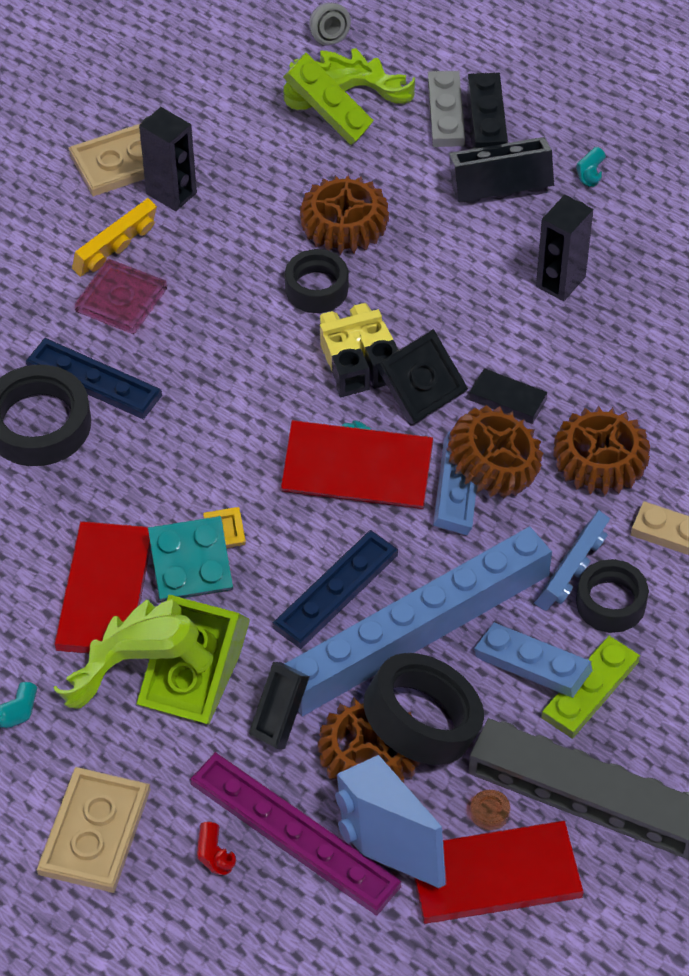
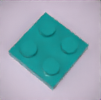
M221 516L148 527L160 602L167 601L168 595L186 598L233 590Z

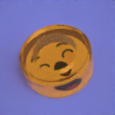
M483 790L476 794L472 799L470 810L473 822L484 830L502 828L508 822L510 816L508 798L496 790Z

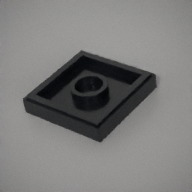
M434 329L426 332L375 364L410 425L420 421L468 390Z

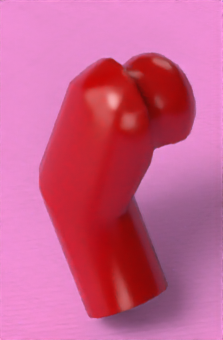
M203 822L200 824L197 858L212 873L216 875L229 874L236 864V856L232 851L227 854L226 849H221L218 846L220 826L214 822Z

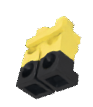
M366 303L354 305L350 309V317L340 319L338 314L333 311L320 315L321 349L332 370L340 398L370 390V381L374 389L387 386L375 364L399 349L386 324L382 321L379 309L372 311Z

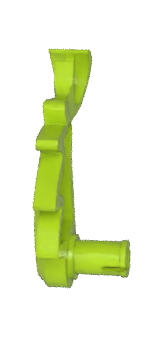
M356 48L351 49V59L335 52L320 51V62L317 63L344 91L356 86H368L375 89L384 99L397 104H406L415 96V77H413L409 84L405 85L406 75H387L384 73L379 58H373L368 63ZM293 62L290 63L289 68L294 65ZM286 82L283 87L286 105L296 110L311 108L312 106Z
M170 599L162 602L157 607L149 600H145L132 611L124 622L117 616L112 617L104 634L103 641L93 640L91 642L88 664L66 678L74 686L73 689L60 690L57 686H54V690L66 701L64 705L69 708L79 709L86 705L97 693L106 672L122 660L181 657L191 667L193 672L202 673L212 664L213 656L197 641L198 628L187 616L181 615L182 608L174 600Z

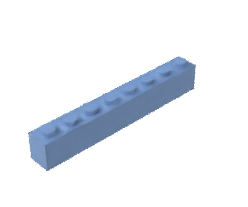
M529 526L285 663L286 665L310 676L298 712L303 717L376 675L388 658L401 653H415L548 577L550 574L552 551Z

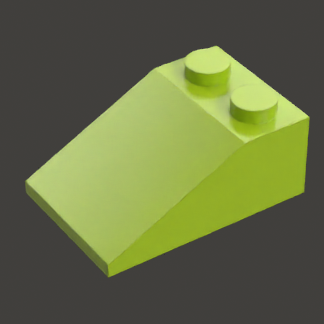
M168 595L167 600H174L182 608L181 615L187 616L196 625L199 633L197 641L212 654L213 662L207 670L197 673L193 672L191 667L181 657L149 659L137 705L209 725L240 657L250 619L234 611Z

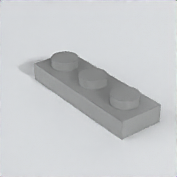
M428 71L433 147L465 146L459 71Z

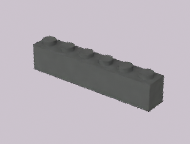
M487 719L470 754V775L689 860V792H680L665 786L657 779L644 778L630 773L618 764H607L591 758L584 751L578 749L571 750L557 745L545 736H534L518 730L511 723Z

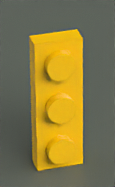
M147 198L76 250L72 269L80 277L89 270L95 272L100 269L109 255L113 252L121 253L128 247L132 238L138 234L143 236L152 229L155 224L154 218L157 206Z

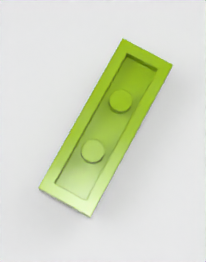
M307 52L283 76L351 145L360 138L374 121Z
M609 635L589 657L588 660L591 661L593 671L575 696L572 698L559 692L542 711L541 718L573 739L639 663L640 655Z

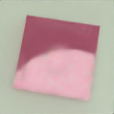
M108 258L75 302V312L135 334L167 290V281Z

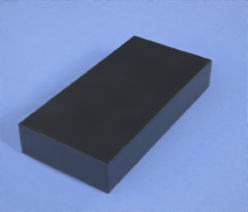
M484 368L469 392V400L483 406L487 405L491 409H496L500 406L504 414L513 411L514 418L525 419V422L533 424L547 400L548 392Z
M273 662L249 734L276 749H285L310 676L282 662Z

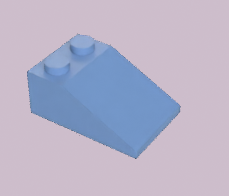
M377 755L338 773L339 791L335 793V797L341 810L342 820L338 822V826L344 840L347 843L352 842L363 856L440 888L446 885L442 826L384 760Z

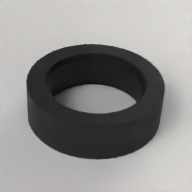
M29 365L14 369L0 377V456L19 465L45 466L68 458L84 444L91 429V413L87 391L76 376L62 368L51 365ZM32 395L57 397L64 401L71 409L68 420L61 428L43 436L29 437L16 434L3 421L7 411L13 404Z
M401 653L388 658L382 664L364 694L363 706L365 715L375 733L393 750L420 763L444 765L458 760L466 752L483 726L484 709L473 686L454 668L427 655ZM397 687L411 688L430 696L449 714L454 729H436L419 722L400 705L393 689Z

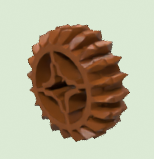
M349 174L345 179H339L335 175L332 181L322 178L320 185L312 184L310 192L305 193L300 207L301 226L307 235V239L313 240L316 247L325 244V248L328 251L337 248L340 255L344 249H350L354 254L358 246L367 250L369 243L377 244L379 236H384L387 222H389L388 202L383 197L382 190L375 189L373 181L364 183L362 177L353 180Z
M486 405L480 410L474 407L467 414L459 418L450 432L448 438L450 441L446 450L451 453L449 462L457 465L455 474H463L466 477L465 484L472 482L477 485V493L485 489L490 498L499 493L504 499L510 494L516 496L535 480V477L540 472V467L542 466L540 462L544 454L539 450L541 441L533 438L535 429H527L524 426L525 419L518 421L514 418L513 411L504 414L500 406L492 411Z
M598 406L595 412H590L584 408L581 416L572 413L569 421H563L560 431H557V435H555L553 456L555 457L554 460L557 461L558 472H564L565 482L575 480L576 490L584 485L588 486L590 494L595 488L601 489L604 496L609 491V488H612L618 494L623 489V485L632 488L635 480H641L644 470H646L649 464L650 444L649 440H647L646 429H639L638 419L628 421L627 412L621 415L615 414L613 407L609 412H603Z
M355 697L351 701L350 708L340 703L337 708V714L329 713L326 718V725H322L320 729V739L318 741L320 764L322 768H327L329 780L337 779L338 773L377 755L384 760L403 783L404 778L412 779L415 775V767L420 765V762L409 759L399 753L393 758L390 757L389 749L391 747L382 741L372 729L366 718L363 703L360 704ZM350 734L352 742L349 743V748L342 752L339 745L343 738Z

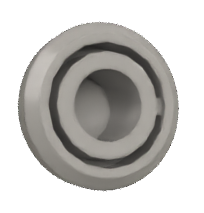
M332 2L316 7L309 19L311 35L318 43L325 46L342 41L347 36L351 26L350 15L346 8Z

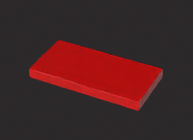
M292 420L281 490L282 492L424 509L433 437Z
M80 521L55 639L56 651L89 654L90 644L93 640L103 641L104 634L112 617L117 616L124 622L132 611L140 605L151 549L148 527Z
M565 821L443 840L446 885L438 888L414 878L424 924L583 898V888Z

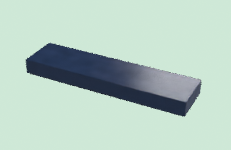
M47 338L42 340L26 360L27 366L51 365L72 373L84 385L87 395L143 420L162 397V390Z
M369 530L273 622V629L302 649L398 556V549L372 530Z

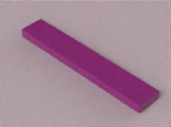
M215 752L191 777L190 782L193 787L376 916L401 888L402 881L366 856H363L359 851Z

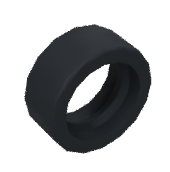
M311 249L302 251L292 257L286 265L285 292L288 300L296 308L307 313H324L340 306L348 296L349 270L345 261L337 254L328 250ZM314 272L326 273L337 280L335 284L321 290L307 289L297 282L302 276Z
M609 559L600 560L589 565L581 574L577 587L576 604L578 613L587 624L596 630L608 633L624 632L636 626L644 617L649 594L647 580L638 568L625 561ZM612 582L620 584L632 592L634 601L623 609L605 608L593 601L590 596L591 589L601 583Z

